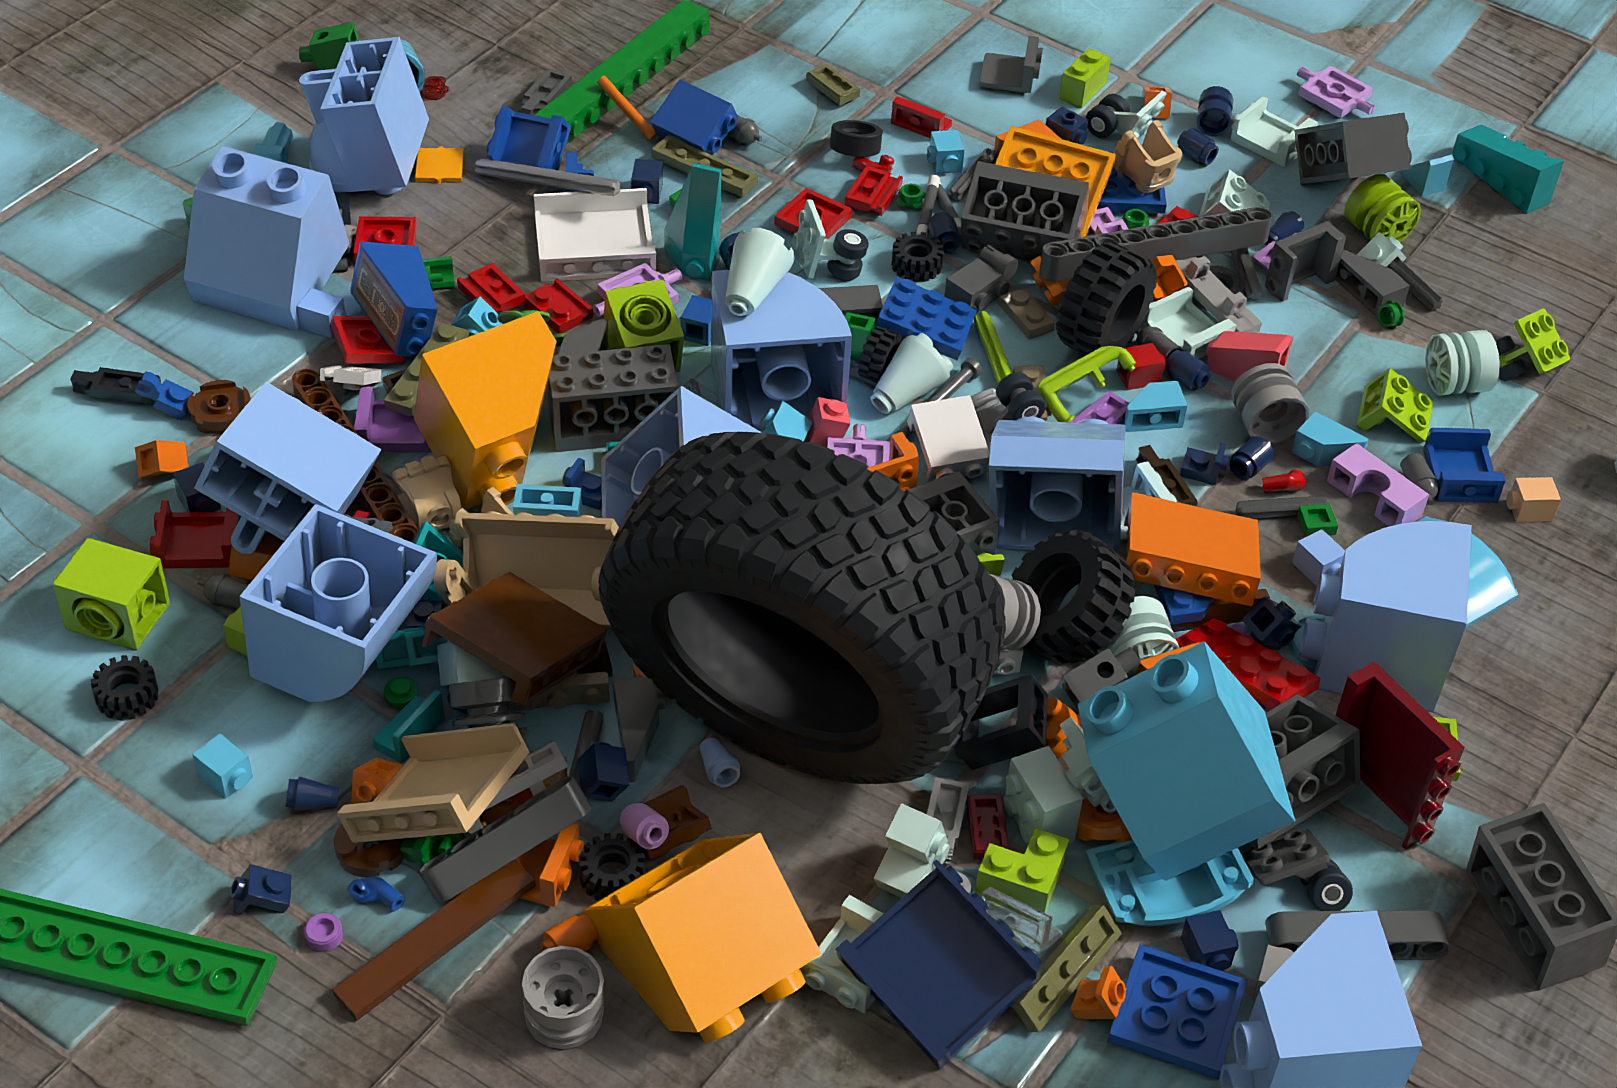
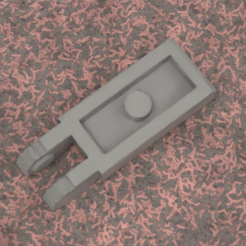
M935 777L927 815L940 820L946 833L947 844L950 845V849L942 864L945 868L947 865L951 866L954 846L957 847L970 784Z

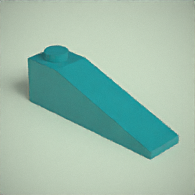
M693 163L664 228V251L682 275L709 281L712 277V271H715L720 261L722 169Z

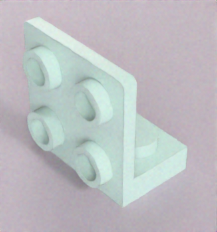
M1229 169L1207 188L1199 217L1253 207L1268 210L1270 202L1265 195L1257 192L1247 184L1244 178L1236 175Z

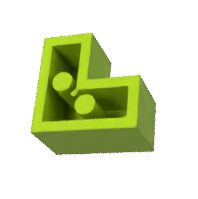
M1035 828L1025 854L989 843L978 870L975 892L984 900L1044 919L1065 864L1070 839Z

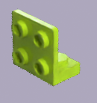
M1389 368L1364 386L1356 425L1367 431L1375 424L1380 425L1388 417L1419 443H1423L1428 435L1433 402L1425 393H1421L1412 386L1404 376L1397 374Z

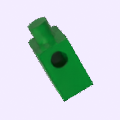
M354 22L316 30L313 33L309 46H300V61L302 63L314 62L317 71L336 69L346 42L359 41Z

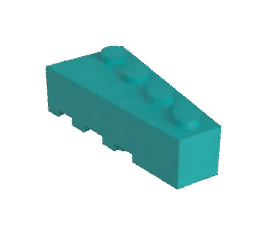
M1482 124L1457 134L1452 155L1456 160L1525 214L1550 204L1564 160L1558 157L1552 159L1546 156L1547 153L1537 149L1534 151L1527 148L1526 144L1519 140L1513 142L1507 139V135Z

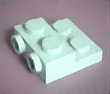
M1069 717L1060 724L1067 737L1063 740V743L1068 751L1062 755V758L1069 767L1065 774L1077 789L1081 786L1084 787L1082 791L1094 807L1100 804L1106 812L1112 814L1116 811V808L1088 759L1083 729L1072 717Z

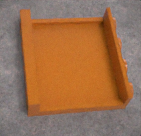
M1132 492L1124 519V526H1128L1126 562L1130 566V572L1133 573L1134 580L1252 606L1261 580L1258 520Z

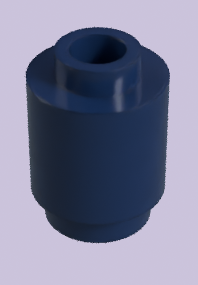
M1194 128L1182 132L1177 141L1178 148L1181 149L1182 154L1198 164H1211L1219 151V147L1215 145L1214 140Z
M938 212L930 218L928 225L929 233L935 236L934 240L939 239L941 241L944 253L956 250L960 246L962 239L955 219L946 212Z
M1175 350L1166 360L1165 370L1168 371L1169 376L1192 391L1203 388L1210 379L1209 365L1187 351Z
M1251 437L1232 455L1230 469L1233 474L1240 479L1252 478L1273 460L1274 451L1272 445L1262 437Z

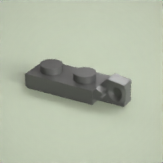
M547 69L524 94L521 107L522 113L535 115L572 85V76Z

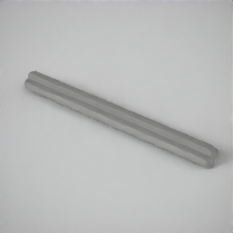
M483 158L475 162V172L479 175L608 196H615L620 192V182L616 179Z

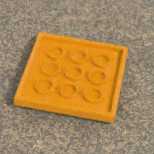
M1011 126L995 165L1089 182L1088 215L1081 236L1086 237L1115 164L1116 154Z

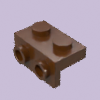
M683 785L644 803L667 820L669 832L666 840L659 847L654 849L642 847V853L644 852L645 857L649 860L662 857L669 850L685 842L694 841L701 834L712 829L709 817L691 805L688 790Z

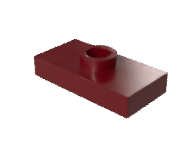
M1002 794L967 795L966 807L973 860H983L989 843L1010 850Z

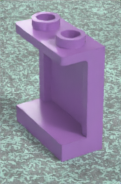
M360 387L354 429L361 438L382 449L380 452H432L414 421V416L411 417L385 409L384 400H374L373 387Z

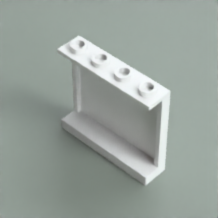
M647 188L620 189L619 194L615 196L583 191L534 194L541 282L554 281L555 279L566 281L612 278L643 263L648 264L656 271V250L652 242L647 207Z

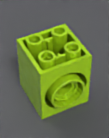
M664 280L645 281L637 285L606 290L604 319L608 320V343L611 350L669 344L675 373L680 372L684 334Z
M87 538L82 546L75 550L70 562L62 572L56 575L53 582V590L55 591L59 611L66 630L134 650L139 649L170 605L160 558Z

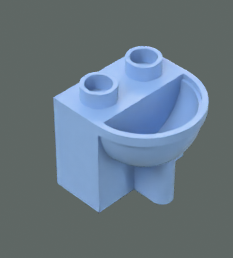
M400 37L346 42L336 69L310 71L303 74L299 79L316 122L312 128L309 140V168L313 171L328 174L333 191L336 192L375 190L376 193L381 195L393 194L407 186L429 117Z
M265 382L216 441L194 489L241 515L231 536V544L238 552L251 554L268 532L285 541L315 504L343 515L360 491L382 449L303 404L300 400Z

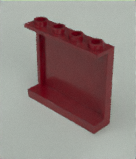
M1372 662L1348 675L1335 716L1359 729L1360 780L1409 827L1402 847L1406 850L1416 843L1423 844L1434 835L1436 820L1444 810L1442 805L1445 797L1452 789L1450 784L1454 774L1461 766L1459 761L1465 747L1377 663Z

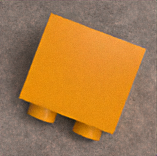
M539 311L422 354L414 421L435 458L447 456L452 467V481L459 495L460 503L465 510L482 504L485 492L492 487L501 493L502 502L508 505L514 501L516 485L523 483L556 346V340Z
M760 832L702 839L582 910L583 913L590 917L599 934L597 941L602 951L668 1030L699 1032L704 1042L720 1039L740 1027L745 1022L739 1006L761 993L765 1003H772L800 989L806 981L799 968L822 954Z

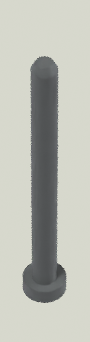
M967 358L960 366L961 371L928 402L948 399L967 380L976 379L982 373L980 364L972 358ZM906 421L893 434L903 432L907 438L913 431L910 432Z

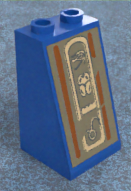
M360 241L350 292L365 314L371 317L373 325L389 347L394 350L396 356L416 357L431 338L437 313V306L419 246Z

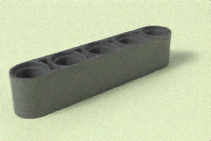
M565 777L425 863L418 870V873L438 903L445 902L585 816L592 809V806L574 777Z
M1430 910L1377 911L1393 960H1434L1447 955L1450 951L1447 933L1440 913ZM1283 911L1271 914L1265 920L1269 945L1287 948L1295 952L1331 914L1363 911Z

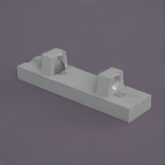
M1205 256L1175 260L1188 282L1185 288L1190 287L1193 290V296L1219 323L1230 319L1236 324L1235 332L1257 333L1260 331L1262 323L1246 307L1247 298L1241 292L1233 294L1209 270L1211 262Z
M554 741L526 756L486 809L527 788H530L533 796L545 790L546 787L542 780L568 767L556 742ZM479 817L468 830L470 834L483 828Z

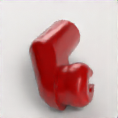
M881 155L879 162H873L864 157H855L852 166L860 171H863L865 166H869L890 173L893 170L894 159L888 155Z
M1291 470L1288 474L1262 478L1264 493L1300 491L1306 485L1304 473L1300 470Z

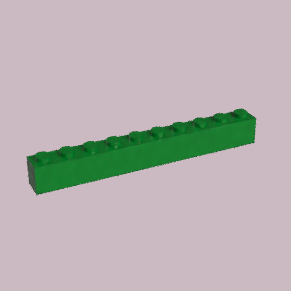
M683 0L538 111L535 116L550 119L552 115L562 116L571 125L566 143L568 144L617 105L597 83L602 76H606L618 91L627 98L685 50L707 35L710 30L709 10Z

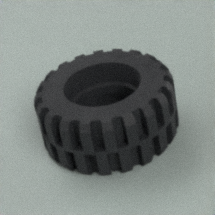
M1115 242L1104 243L1094 248L1092 253L1088 254L1083 259V263L1075 270L1074 276L1071 281L1069 280L1066 292L1061 298V306L1056 316L1058 319L1056 330L1061 342L1084 355H1088L1105 346L1125 348L1127 343H1130L1134 338L1136 331L1140 329L1142 321L1149 311L1150 302L1153 301V292L1157 284L1155 279L1157 272L1153 263L1149 259Z
M1076 530L1063 531V535L1055 533L1048 536L1047 541H1040L1034 545L1035 549L1022 557L1021 560L1023 562L1019 568L1015 567L1011 575L1013 577L1012 580L1021 581L1033 589L1038 596L1041 608L1040 623L1035 635L1027 645L1046 659L1052 660L1055 663H1075L1083 661V657L1088 659L1097 655L1100 648L1106 649L1112 643L1111 639L1115 634L1119 635L1124 628L1122 624L1125 618L1129 619L1132 612L1130 603L1134 602L1135 590L1132 588L1135 586L1128 563L1096 536L1085 531ZM1080 583L1072 600L1059 611L1064 597L1074 586Z

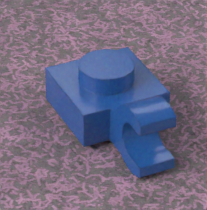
M145 371L142 380L139 381L135 390L137 394L155 400L154 408L181 421L188 410V398L192 393L194 394V392L167 379L161 384L155 374Z

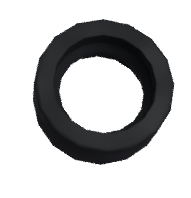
M838 121L833 123L831 127L830 147L835 152L847 156H875L881 150L883 130L879 126L865 121Z

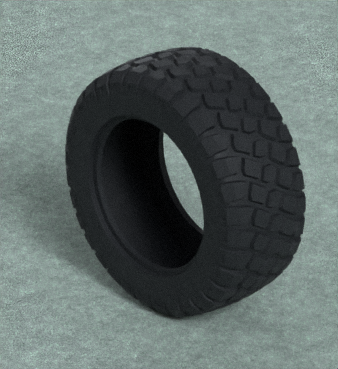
M720 432L688 441L665 461L663 466L657 470L643 488L638 499L634 501L620 525L600 569L598 580L600 601L613 632L628 656L632 658L635 665L648 679H652L653 684L669 699H676L677 705L695 719L701 718L704 720L703 724L723 737L728 735L732 738L731 742L752 753L755 751L760 752L761 757L782 766L789 764L793 770L812 776L819 775L820 778L839 782L888 784L911 781L923 777L926 773H930L937 768L955 746L978 709L995 671L1005 639L1006 618L1003 613L1004 607L993 580L977 555L936 511H929V505L908 489L905 491L901 490L899 483L877 470L871 472L867 469L868 465L844 454L835 455V450L811 442H802V440L792 437L759 432Z

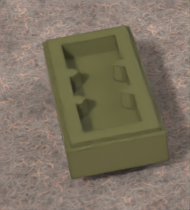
M828 64L806 73V81L839 106L860 97V88Z

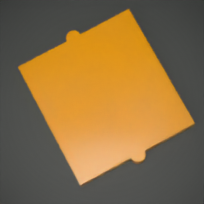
M443 146L439 148H419L415 181L436 182L437 184L441 182H462L464 148H444Z

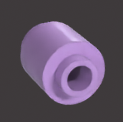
M631 804L621 813L620 824L623 833L641 847L654 849L666 840L669 832L667 820L646 804Z

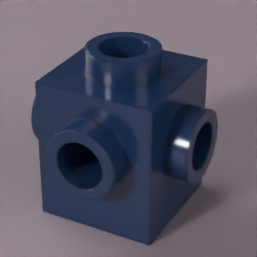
M1265 596L1242 619L1252 631L1250 636L1257 643L1264 647L1269 645L1277 650L1288 645L1294 639L1295 633L1302 627L1293 618L1296 612L1284 601L1277 603Z

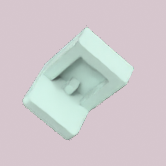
M1380 232L1357 254L1385 267L1396 257L1402 261L1406 259V256L1400 251L1404 246L1392 235L1387 239Z

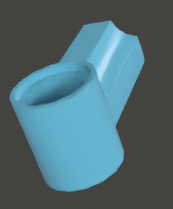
M275 122L272 127H269L262 144L257 143L255 145L253 154L287 163V150L293 139L292 130L284 123Z

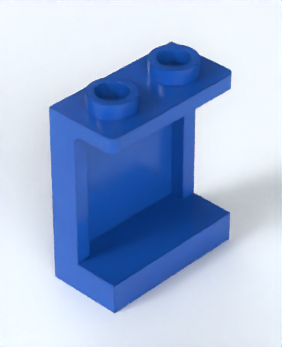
M679 79L650 123L658 136L665 138L667 135H670L690 146L713 155L720 149L722 141L728 132L735 127L738 115L732 103Z
M502 105L500 113L495 118L493 137L487 145V158L495 161L559 170L571 125L562 116L552 115L550 119L515 112L508 106Z
M1429 429L1423 451L1426 463L1439 481L1436 501L1498 503L1505 484V477L1503 472H1494L1488 451V443L1491 437L1489 429Z

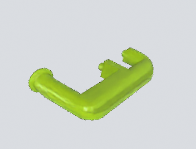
M1100 347L1044 378L1038 385V392L1058 422L1069 423L1075 418V415H1070L1056 393L1090 375L1097 387L1103 388L1105 386V378L1099 368L1118 359L1125 371L1128 369L1133 371L1136 361L1132 355L1122 347Z

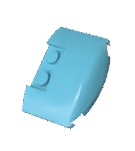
M1427 516L1424 517V518H1422L1421 520H1419V521H1443V522H1448V521H1445V520L1430 518V517H1427ZM1472 533L1468 614L1465 628L1517 599L1518 596L1512 578L1502 561L1483 541Z
M1133 839L1125 843L1114 842L1085 850V856L1115 921L1123 923L1126 922L1139 926H1168L1185 923L1186 917L1222 909L1236 900L1246 888L1249 889L1254 883V878L1238 848L1166 881L1143 859Z

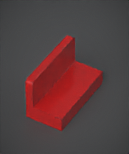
M898 96L892 102L891 124L931 138L932 131H946L952 126V120L945 118L944 113Z

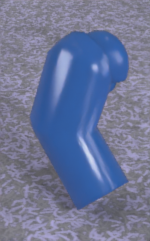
M380 877L355 879L348 887V893L351 898L360 903L381 901L392 911H397L405 902V897Z

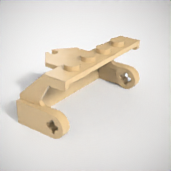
M494 511L486 513L457 512L454 524L463 536V569L456 560L441 559L437 562L433 578L436 591L448 606L453 601H458L469 595L473 590H478L485 586L491 580L511 572L602 627L611 628L600 601L598 580L607 551L619 529L614 518H595L590 515L564 517L559 514L538 516L524 512L517 515L501 514Z

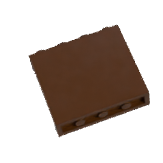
M508 572L497 579L491 580L478 590H473L462 599L453 601L439 612L432 613L424 624L425 635L422 646L428 647L441 638L447 639L516 681L511 700L523 707L598 658L607 629L513 573Z

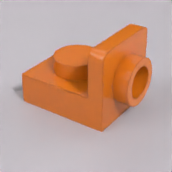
M1143 86L1142 97L1144 99V107L1162 90L1167 93L1162 101L1165 106L1155 118L1168 119L1170 117L1172 100L1170 88Z
M374 758L354 769L351 802L353 804L373 802L403 765Z
M1104 966L1099 980L1080 981L1070 1009L1076 1019H1117L1121 1004L1126 998L1127 988L1113 966Z

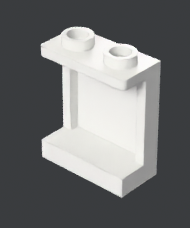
M970 395L911 405L907 423L910 432L916 431L928 467L926 474L927 482L960 471L964 477L975 478L986 473L990 452Z

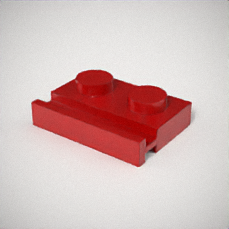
M865 166L846 194L844 205L868 213L876 211L878 216L882 217L901 188L903 176H898V178L891 177L889 172Z
M494 263L469 273L465 279L457 278L458 288L471 301L480 296L496 312L508 311L526 302L525 293Z
M555 279L554 284L550 286L545 284L525 295L526 302L524 305L530 310L549 313L550 319L545 323L558 334H562L580 325L586 317L593 318V308L559 279Z

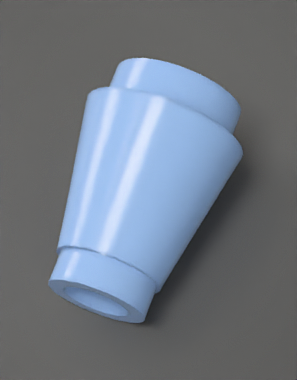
M716 738L705 739L700 744L699 750L708 780L721 788L731 786L740 776L739 761Z

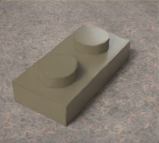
M1025 288L999 297V306L1028 339L1054 331L1055 322Z

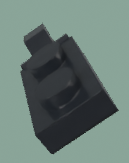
M100 367L98 371L93 373L74 370L70 378L72 390L76 393L90 397L152 405L154 402L153 399L143 397L135 392L144 373Z

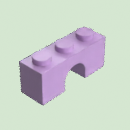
M1358 443L1332 460L1327 477V482L1349 498L1359 492H1371L1378 495L1380 498L1374 516L1388 526L1418 520L1423 515L1429 497L1428 493Z

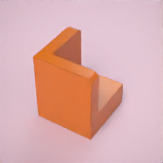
M1173 255L1156 256L1151 260L1157 272V277L1155 278L1157 284L1153 292V301L1161 300L1187 286L1188 282Z
M154 440L135 447L138 478L149 479L164 473L172 474L173 472L188 468L185 442Z

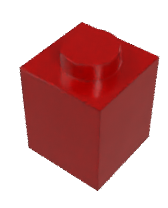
M1153 343L1124 348L1136 361L1133 371L1129 369L1125 371L1119 360L1117 363L1116 372L1127 390L1143 388L1148 383L1161 382L1162 373L1166 369V362L1164 356L1159 354Z

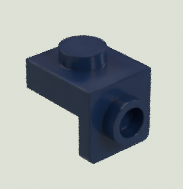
M250 864L241 877L237 876L232 883L230 897L234 899L233 913L242 914L249 904L284 913L290 906L292 875Z

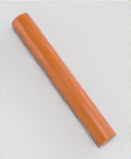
M602 76L597 81L599 86L649 141L654 140L658 135L656 131L606 76Z

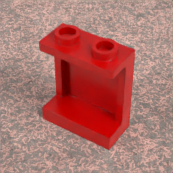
M162 500L160 512H155L154 514L156 535L150 537V554L160 558L162 569L229 568L232 549L231 536L241 515L227 507L226 512H172L169 500Z

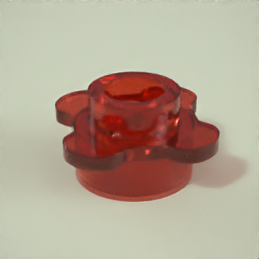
M430 76L425 78L422 92L427 99L439 100L449 91V87L445 85L446 79L444 77Z

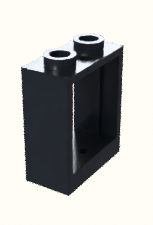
M1032 674L987 688L978 709L954 746V751L958 758L963 759L971 770L1046 747L1048 694ZM1018 707L1017 725L979 736V719Z

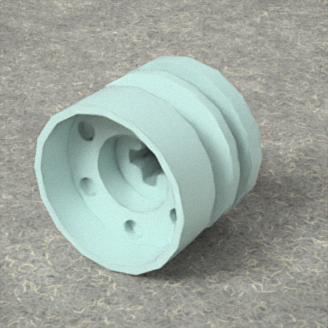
M1487 330L1462 332L1461 335L1457 332L1432 335L1428 341L1425 356L1429 385L1438 396L1462 394L1463 391L1467 393L1491 391L1496 386L1500 367L1499 352L1492 334Z
M1139 596L1135 597L1134 602L1130 603L1132 612L1129 619L1125 618L1122 624L1124 626L1123 630L1119 635L1115 634L1111 639L1112 643L1106 649H1110L1113 655L1116 656L1128 647H1131L1139 660H1143L1178 649L1179 645L1171 629L1163 604L1155 598ZM1138 666L1126 673L1128 679L1137 674Z

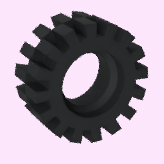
M911 232V236L907 233L902 234V238L897 237L896 242L893 243L892 270L894 272L897 271L899 277L905 275L904 279L910 280V278H914V282H919V278H922L924 282L929 281V276L932 279L936 278V275L941 273L944 247L941 245V241L939 239L934 240L935 236L931 234L926 237L925 232H921V235Z
M880 326L872 329L871 335H868L866 338L867 343L862 347L864 349L863 353L859 357L861 359L858 363L859 376L878 383L902 342V335Z
M122 655L121 661L116 662L115 657L109 659L110 665L107 666L104 662L99 665L100 671H94L91 687L96 706H98V710L101 713L105 712L106 717L111 719L115 714L117 720L123 721L124 715H128L129 720L135 719L134 713L139 712L142 716L146 714L145 707L149 709L154 707V700L157 701L159 697V689L152 665L149 666L148 661L143 659L140 662L139 657L134 655L130 661L127 655ZM122 684H137L133 689L129 691H113L116 687Z
M605 833L604 840L602 841L599 836L594 837L593 845L587 842L584 845V851H581L579 855L582 888L586 887V894L590 897L595 893V900L597 901L645 874L644 852L642 853V847L638 844L634 845V841L629 837L626 841H623V834L617 833L616 839H611V833ZM607 862H619L626 866V869L618 874H605L599 871L598 868Z

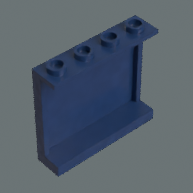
M936 859L932 863V872L853 942L850 943L846 939L835 950L842 964L859 982L870 988V994L940 1070L1041 978V968L1038 966L1041 961L1029 947L1024 946L1021 948L1012 939L1015 934L1002 919L999 918L995 921L986 912L989 907L980 895L975 891L969 894L961 885L963 879L952 866L947 865L944 868Z

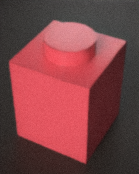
M821 397L817 398L807 417L813 422L807 433L808 442L827 447L828 437H844L851 424L846 402Z

